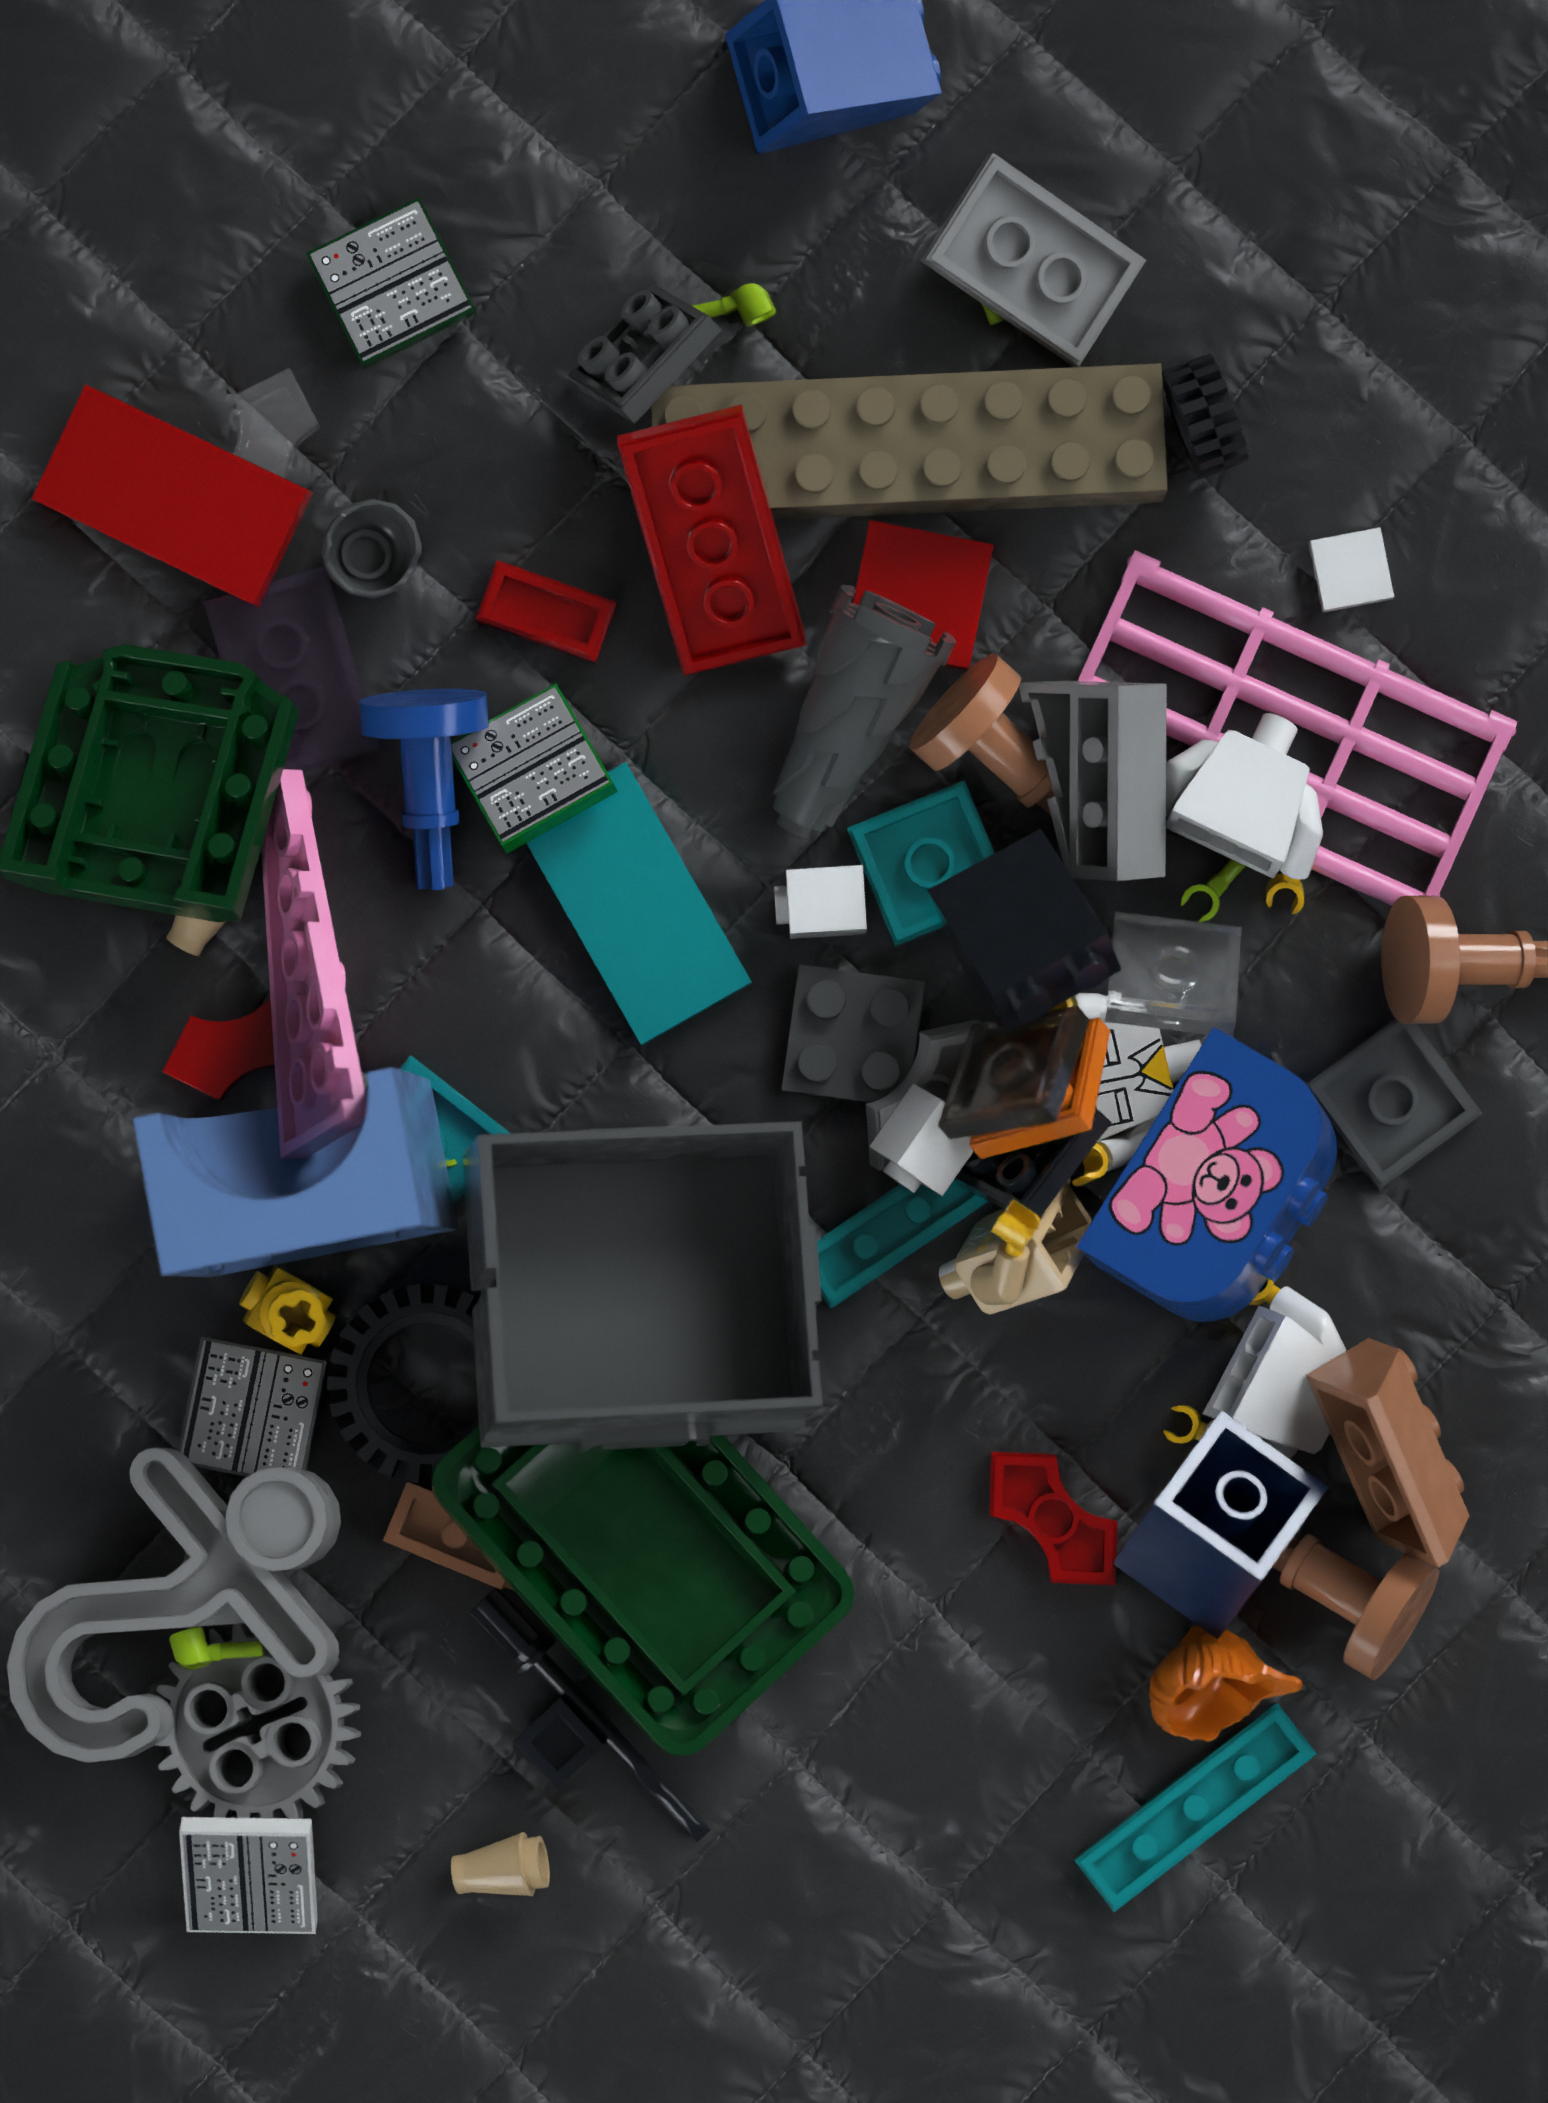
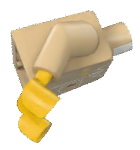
M1069 1178L1040 1218L1013 1199L1006 1210L1002 1208L978 1221L956 1258L943 1263L939 1268V1279L947 1295L952 1299H959L971 1294L981 1311L991 1315L1065 1290L1084 1256L1076 1246L1092 1222V1219L1070 1186L1071 1179Z

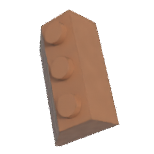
M1367 1338L1308 1373L1306 1377L1376 1540L1439 1568L1449 1561L1469 1518V1513L1460 1494L1464 1491V1483L1454 1465L1444 1457L1437 1440L1441 1436L1439 1423L1430 1409L1422 1404L1414 1386L1418 1376L1410 1358L1399 1348Z

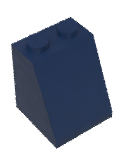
M1221 1411L1154 1502L1113 1564L1218 1640L1263 1580L1328 1487L1225 1412Z

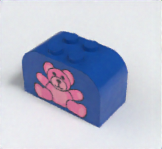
M1213 1026L1076 1247L1099 1269L1179 1317L1193 1321L1209 1322L1225 1319L1238 1313L1253 1301L1267 1279L1275 1282L1282 1275L1294 1253V1249L1288 1246L1301 1224L1310 1227L1314 1223L1327 1201L1328 1194L1322 1190L1333 1172L1337 1155L1336 1136L1330 1119L1311 1090L1298 1076Z

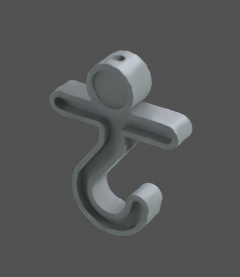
M150 1448L139 1453L132 1461L129 1471L131 1484L185 1550L184 1561L178 1569L166 1577L67 1585L42 1599L34 1606L16 1630L7 1662L10 1699L26 1730L53 1753L86 1763L136 1756L164 1740L171 1732L174 1722L173 1711L168 1702L161 1696L151 1693L128 1696L105 1709L91 1705L79 1695L72 1682L71 1665L73 1657L82 1642L96 1633L245 1623L279 1665L290 1675L304 1678L323 1675L330 1671L336 1664L339 1656L338 1641L334 1633L282 1572L311 1566L323 1559L335 1544L341 1525L339 1502L329 1484L315 1473L296 1467L260 1469L241 1481L231 1494L227 1506L191 1461L180 1451L171 1448Z

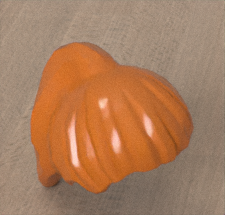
M1195 1625L1180 1640L1178 1647L1171 1650L1163 1658L1150 1678L1149 1699L1152 1719L1157 1725L1161 1726L1162 1730L1171 1735L1188 1738L1191 1741L1198 1739L1209 1742L1217 1738L1222 1729L1233 1725L1235 1722H1240L1244 1717L1248 1716L1262 1699L1298 1692L1303 1687V1682L1298 1677L1286 1675L1266 1665L1245 1639L1225 1629L1217 1640L1200 1626Z

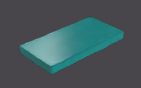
M624 762L608 771L618 791L617 793L526 844L640 1045L643 1046L751 985L752 981L627 762Z

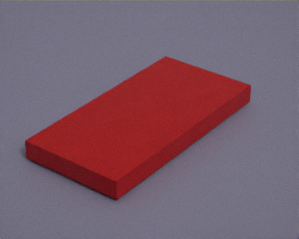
M85 384L31 499L252 605L260 607L313 492Z
M742 404L618 435L617 445L683 675L806 646L805 631Z

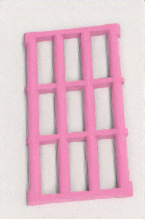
M1135 550L1133 555L1127 559L1128 567L1121 580L1122 584L1078 681L1108 682L1094 674L1109 641L1224 692L1209 726L1167 708L1166 735L1191 747L1202 740L1219 742L1224 736V733L1220 731L1235 698H1238L1338 743L1339 746L1325 777L1322 778L1309 772L1306 783L1317 793L1321 817L1327 807L1440 859L1425 892H1421L1319 846L1311 870L1391 906L1401 896H1440V891L1500 757L1506 750L1511 737L1516 733L1518 721L1493 710L1487 714L1389 670V663L1380 659L1373 663L1273 618V611L1262 607L1261 611H1257L1159 567L1161 561ZM1135 584L1249 634L1235 668L1228 667L1121 619L1120 617ZM1261 640L1365 686L1350 721L1246 675ZM1379 692L1490 742L1491 745L1477 776H1471L1362 727L1377 693ZM1351 751L1359 752L1465 800L1451 834H1446L1337 785Z

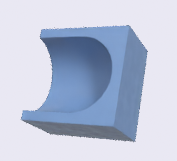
M396 1068L367 1072L368 1088H364L367 1111L364 1123L305 1159H280L277 1107L205 1118H181L161 1113L133 1118L161 1275L211 1278L459 1230L430 1079Z

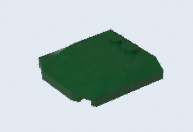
M123 644L103 650V657L75 666L70 660L56 664L0 853V875L4 879L43 893L218 923L241 919L300 711L290 699L283 694L281 696L264 683L256 673L239 662Z

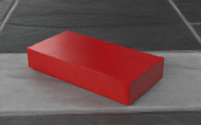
M497 560L476 621L488 627L596 664L615 613L617 602Z

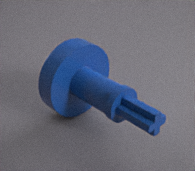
M422 689L365 697L359 700L361 734L372 738L400 739L405 810L402 812V826L413 830L416 889L441 890L445 889V887L454 886L450 826L457 825L460 821L459 809L455 808L451 736L473 733L489 727L487 693L471 689Z

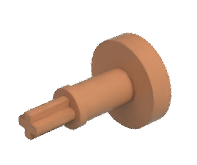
M990 654L969 668L938 699L915 730L909 748L934 771L947 767L969 750L1017 794L1016 798L1025 807L1029 808L1037 803L1051 816L1047 800L1055 796L1046 761H1037L1032 742L1034 740L1003 713L1020 685L1021 677L997 654Z
M1437 895L1401 896L1394 902L1389 911L1382 938L1381 971L1388 1006L1394 1017L1403 1024L1441 1023L1452 1009L1458 985H1508L1510 988H1527L1533 978H1548V941H1533L1527 931H1510L1508 934H1458L1453 913L1442 897Z
M1307 1534L1302 1540L1293 1536L1272 1566V1568L1282 1573L1280 1584L1290 1590L1297 1589L1356 1625L1348 1641L1343 1661L1346 1665L1371 1680L1378 1679L1398 1656L1421 1619L1439 1578L1438 1568L1405 1553L1394 1564L1384 1579L1380 1580L1323 1546L1321 1540L1311 1534Z

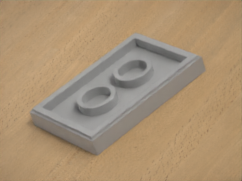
M990 153L983 160L920 261L1071 366L1076 367L1080 366L1146 259L999 156Z

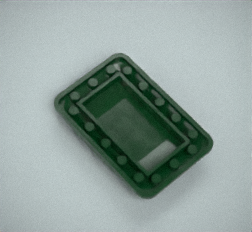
M478 1425L440 1460L433 1471L431 1479L432 1491L445 1512L622 1710L657 1747L670 1755L678 1757L693 1755L706 1747L847 1615L853 1605L855 1597L854 1585L847 1571L724 1435L710 1436V1442L706 1446H696V1441H688L685 1446L601 1450V1446L590 1448L588 1452H578L577 1443L481 1448Z

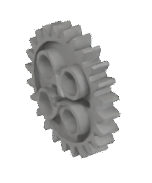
M245 1623L233 1624L232 1640L229 1639L220 1627L208 1630L210 1645L219 1642L260 1641L256 1636H252L250 1628ZM265 1646L264 1656L222 1659V1661H213L211 1664L197 1670L184 1669L177 1661H171L168 1666L179 1679L177 1685H158L156 1690L163 1697L170 1700L174 1722L168 1736L155 1744L158 1746H170L172 1753L158 1765L159 1769L170 1770L178 1768L182 1774L171 1790L174 1793H179L193 1788L197 1792L192 1800L190 1809L194 1812L200 1811L212 1802L215 1804L213 1817L229 1818L233 1811H237V1818H256L257 1813H259L260 1818H280L281 1808L288 1819H303V1809L300 1801L302 1799L314 1808L322 1807L325 1804V1800L318 1786L322 1784L333 1789L340 1788L343 1782L332 1769L335 1764L350 1765L354 1764L355 1758L349 1752L341 1748L342 1742L361 1737V1731L344 1725V1717L360 1710V1704L342 1703L340 1694L353 1684L352 1679L333 1681L330 1673L335 1669L340 1659L338 1658L333 1668L325 1674L304 1678L295 1677L286 1672ZM268 1664H274L280 1668L285 1678L284 1690L276 1699H270L264 1695L258 1682L260 1672ZM211 1690L221 1694L227 1704L226 1717L218 1726L209 1723L203 1716L201 1709L203 1698ZM299 1697H303L307 1701V1706L303 1710L263 1726L259 1730L260 1735L252 1734L239 1737L212 1752L205 1748V1743L208 1739L250 1722L252 1714L257 1715L275 1711ZM293 1723H299L310 1734V1750L302 1759L291 1755L285 1747V1732ZM236 1749L245 1752L252 1760V1776L244 1785L233 1781L227 1770L228 1758Z

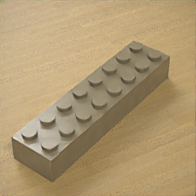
M1161 363L673 385L651 406L652 427L742 404L774 520L1161 503L1168 490Z

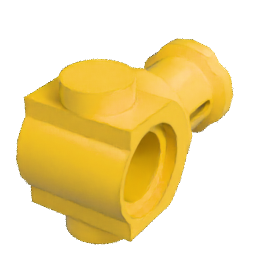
M273 1265L268 1276L257 1271L239 1301V1305L248 1309L242 1319L245 1324L300 1355L307 1344L316 1348L322 1344L336 1318L334 1313L327 1310L333 1300L329 1295L276 1265Z

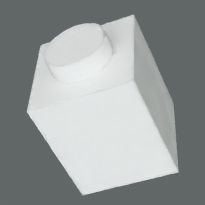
M863 865L786 870L787 886H774L776 925L789 924L790 939L866 934Z
M912 1084L870 1145V1148L889 1161L883 1172L911 1192L915 1193L920 1184H923L943 1196L973 1153V1149L969 1144L974 1123L941 1099Z

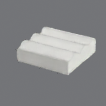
M1381 527L1311 540L1309 542L1322 613L1392 600L1394 598Z

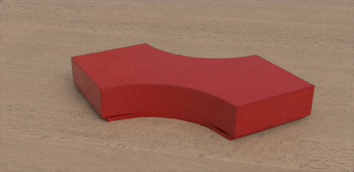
M269 997L254 1012L231 1021H208L191 1015L162 1072L222 1101L234 1085L246 1075L260 1069L275 1067L271 998Z
M991 1452L989 1516L1013 1521L1034 1536L1047 1558L1050 1582L1116 1585V1565L1113 1562L1117 1557L1118 1521L1092 1515L1073 1501L1060 1480L1056 1454Z

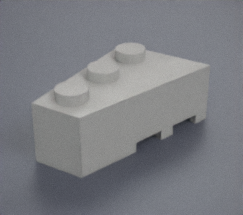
M1097 681L1020 683L1019 690L1022 702H1031L1040 737L1032 742L1037 761L1045 760L1055 796L1047 801L1062 861L1071 877L1074 879L1107 881L1165 877L1167 684Z

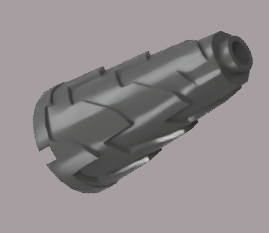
M851 585L840 586L828 611L832 615L818 650L816 670L800 711L795 737L773 791V795L777 797L772 807L780 814L776 823L783 829L806 839L811 838L814 830L826 832L828 826L832 827L836 823L866 770L880 757L899 724L919 702L939 666L945 667L956 644L955 638L947 631L943 632L937 644L931 641L930 635L936 625L935 623L896 602L865 590L858 605L851 603L856 591L854 586Z

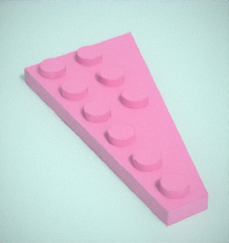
M283 769L261 846L280 1159H305L362 1125L366 1116L367 1100L345 992V969L339 961L314 833L311 795L306 790L302 770Z

